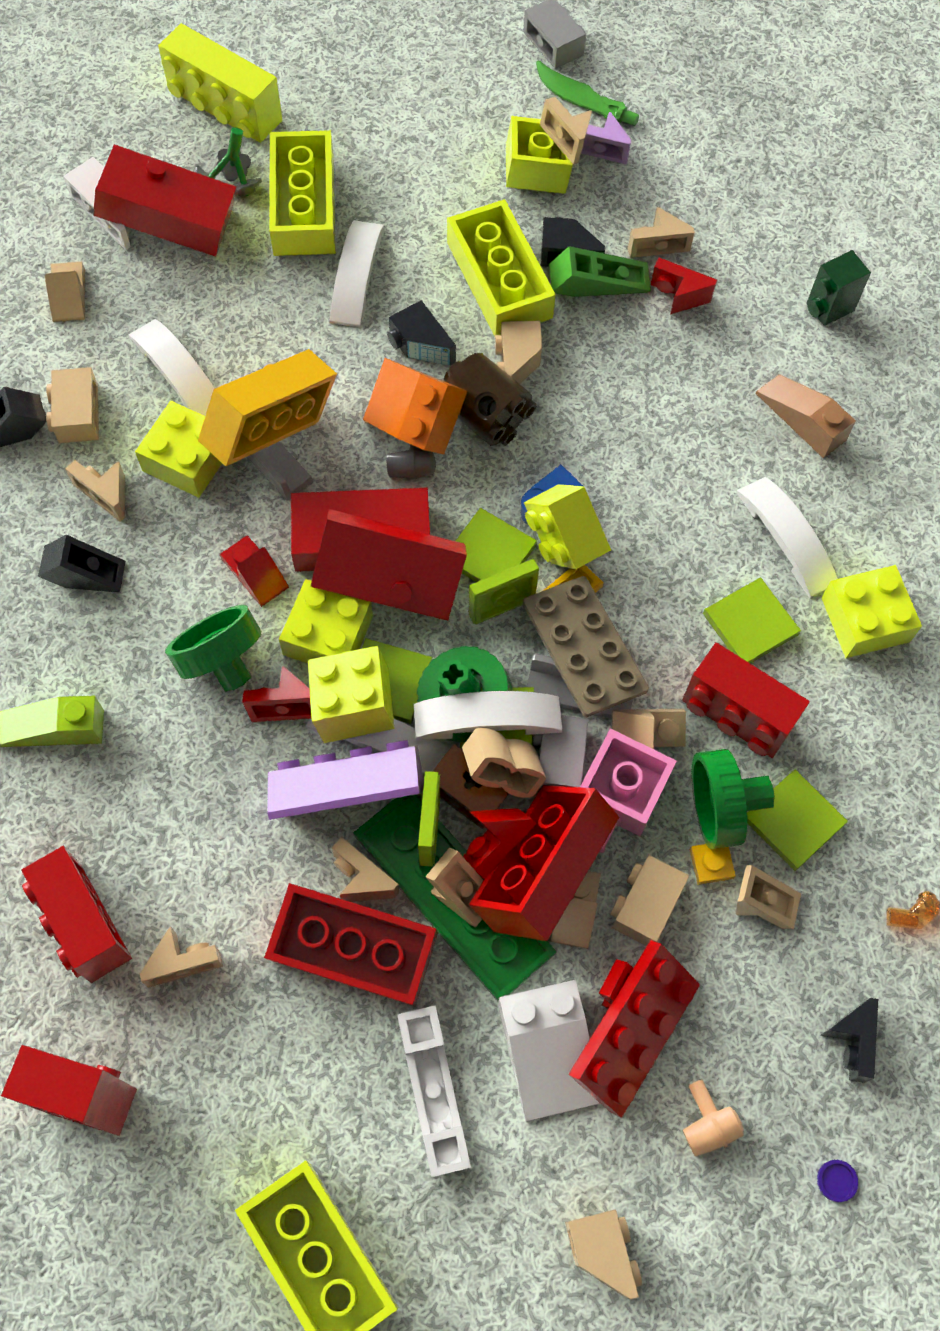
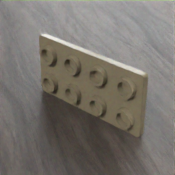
M585 576L523 599V606L584 717L592 716L648 692V684Z

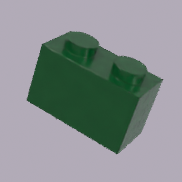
M853 250L820 265L806 304L811 316L818 318L823 326L855 311L871 272Z

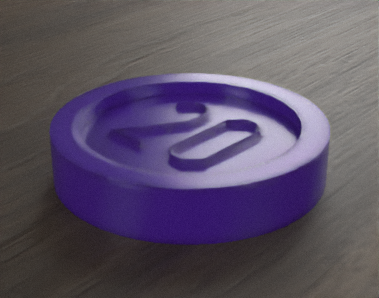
M830 1160L820 1167L817 1174V1184L820 1192L827 1199L833 1202H845L856 1194L858 1177L853 1167L847 1162Z

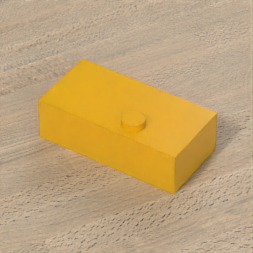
M308 349L277 363L268 364L258 371L213 389L198 441L227 467L319 422L337 373Z

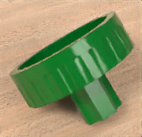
M236 605L216 612L183 631L167 646L165 653L180 678L192 679L213 671L225 692L234 691L245 685L252 678L240 655L259 640L262 631L248 606Z
M461 646L439 654L424 669L418 682L417 701L421 702L443 696L480 692V684L482 685L483 692L514 690L507 672L494 655L478 647ZM473 732L453 733L452 739L448 740L459 743L466 742Z
M728 749L695 753L691 770L692 792L699 828L706 845L710 849H718L744 844L747 834V811L774 807L775 795L769 776L742 779L737 762Z

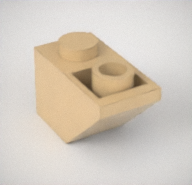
M540 321L501 322V335H495V355H501L502 362H497L496 365L521 384L541 363L542 339Z
M615 1209L565 1222L575 1265L627 1299L638 1298L636 1287L642 1286V1279L636 1260L629 1261L625 1243L631 1242L625 1217L618 1218Z

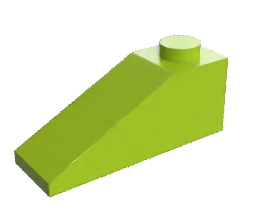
M93 695L55 697L0 711V747L102 744L104 709L96 696Z

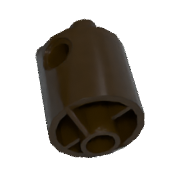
M474 353L462 362H455L444 376V382L467 391L458 419L490 446L499 443L504 446L508 445L517 435V430L515 429L521 424L523 419H528L536 410L537 404L532 401L531 393L483 353Z

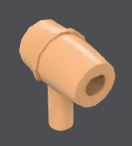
M698 1080L689 1085V1089L703 1118L683 1129V1133L694 1156L722 1147L726 1148L728 1144L744 1136L743 1125L736 1111L731 1107L717 1110L703 1080Z

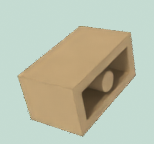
M92 368L51 370V384L46 386L47 399L49 404H51V412L46 414L49 432H54L59 443L99 440L98 383Z
M649 854L643 865L636 862L626 881L633 885L627 898L620 894L610 915L617 918L612 928L645 946L648 945L650 940L658 942L690 875Z

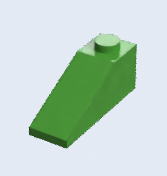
M569 246L549 264L551 287L556 294L583 297L649 293L651 291L648 262Z

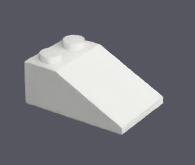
M576 980L499 997L498 1008L525 1122L601 1104L568 1075L590 1040Z

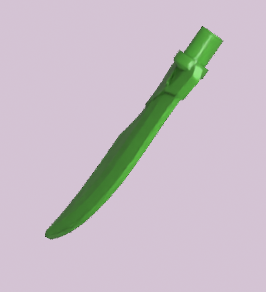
M541 61L536 62L540 79L550 91L560 98L601 114L606 119L609 112H611L619 123L623 121L633 126H636L638 123L639 114L627 110L623 102L609 99L603 95L600 96L588 84L566 77L550 69Z

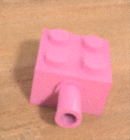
M611 728L580 786L583 788H596L620 817L599 853H604L605 846L616 826L641 836L677 762Z

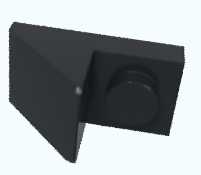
M869 998L821 1034V1036L851 1041V1045H847L843 1058L844 1068L849 1070L850 1081L865 1083L874 1079L879 999Z

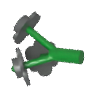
M232 128L228 149H221L218 152L219 161L212 172L209 174L199 166H196L194 169L196 173L213 179L220 172H223L224 178L228 181H235L239 177L240 182L232 185L237 186L236 192L238 196H249L256 191L255 187L259 186L262 180L261 178L246 180L247 168L251 165V159L247 154H241L243 130Z

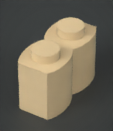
M476 728L462 746L472 779L483 786L492 788L502 787L513 796L531 798L546 781L536 749L523 740L505 739L502 734L495 730Z

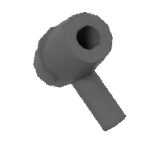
M411 444L409 450L390 453L386 457L389 477L418 479L419 477L433 475L436 469L434 453Z

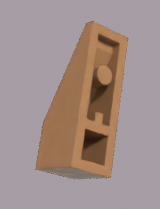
M780 374L755 393L823 459L847 441L856 422L834 399Z

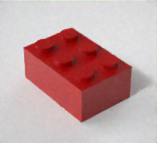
M715 642L692 675L682 699L683 702L687 703L686 706L692 713L700 717L707 716L715 721L717 727L726 735L740 737L747 742L749 749L760 756L768 755L772 759L810 703L808 699Z
M64 845L21 869L27 882L22 884V888L33 905L37 904L41 912L44 913V915L39 917V920L50 938L54 936L58 944L61 945V948L56 950L67 971L72 970L77 978L83 976L90 983H93L132 959L82 865Z

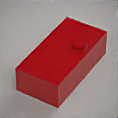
M114 144L95 189L93 216L117 224H123L126 227L216 257L232 212L237 186Z
M428 487L291 493V556L295 572L314 571L329 509L430 535Z
M329 509L310 587L448 621L467 556L466 546L464 543Z
M542 786L525 813L537 824L484 879L469 903V906L494 932L542 941L549 939L620 818L596 788Z
M289 883L264 958L416 1007L439 932L436 928Z
M21 1045L1 1097L66 1120L120 1136L137 1089L120 1080L121 1072L102 1065H97V1068Z

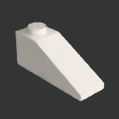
M92 157L63 176L69 194L125 250L131 248L125 225L93 216L95 189L105 165L102 166Z

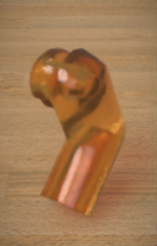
M929 891L921 892L916 903L910 909L888 907L886 924L902 928L922 929L939 914L940 902L934 893Z

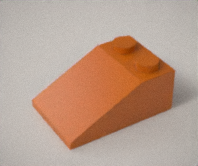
M384 358L363 421L420 449L445 454L467 391Z

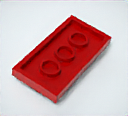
M650 940L568 1074L608 1111L620 1118L623 1117L628 1106L633 1101L638 1089L653 1067L657 1057L700 986L699 982L661 943Z

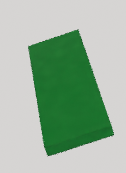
M417 794L393 799L353 832L354 837L386 874L398 883L399 889L432 927L438 930V934L498 1002L499 997L513 993L549 961L557 951L548 941L494 932L483 919L474 927L433 896L431 890L434 886L426 878V875L449 848L457 850L462 856L467 850L443 823L438 820L435 864L433 866H420L418 842L422 800Z

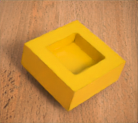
M706 844L690 847V855L698 885L731 880L736 877L729 847L710 849Z

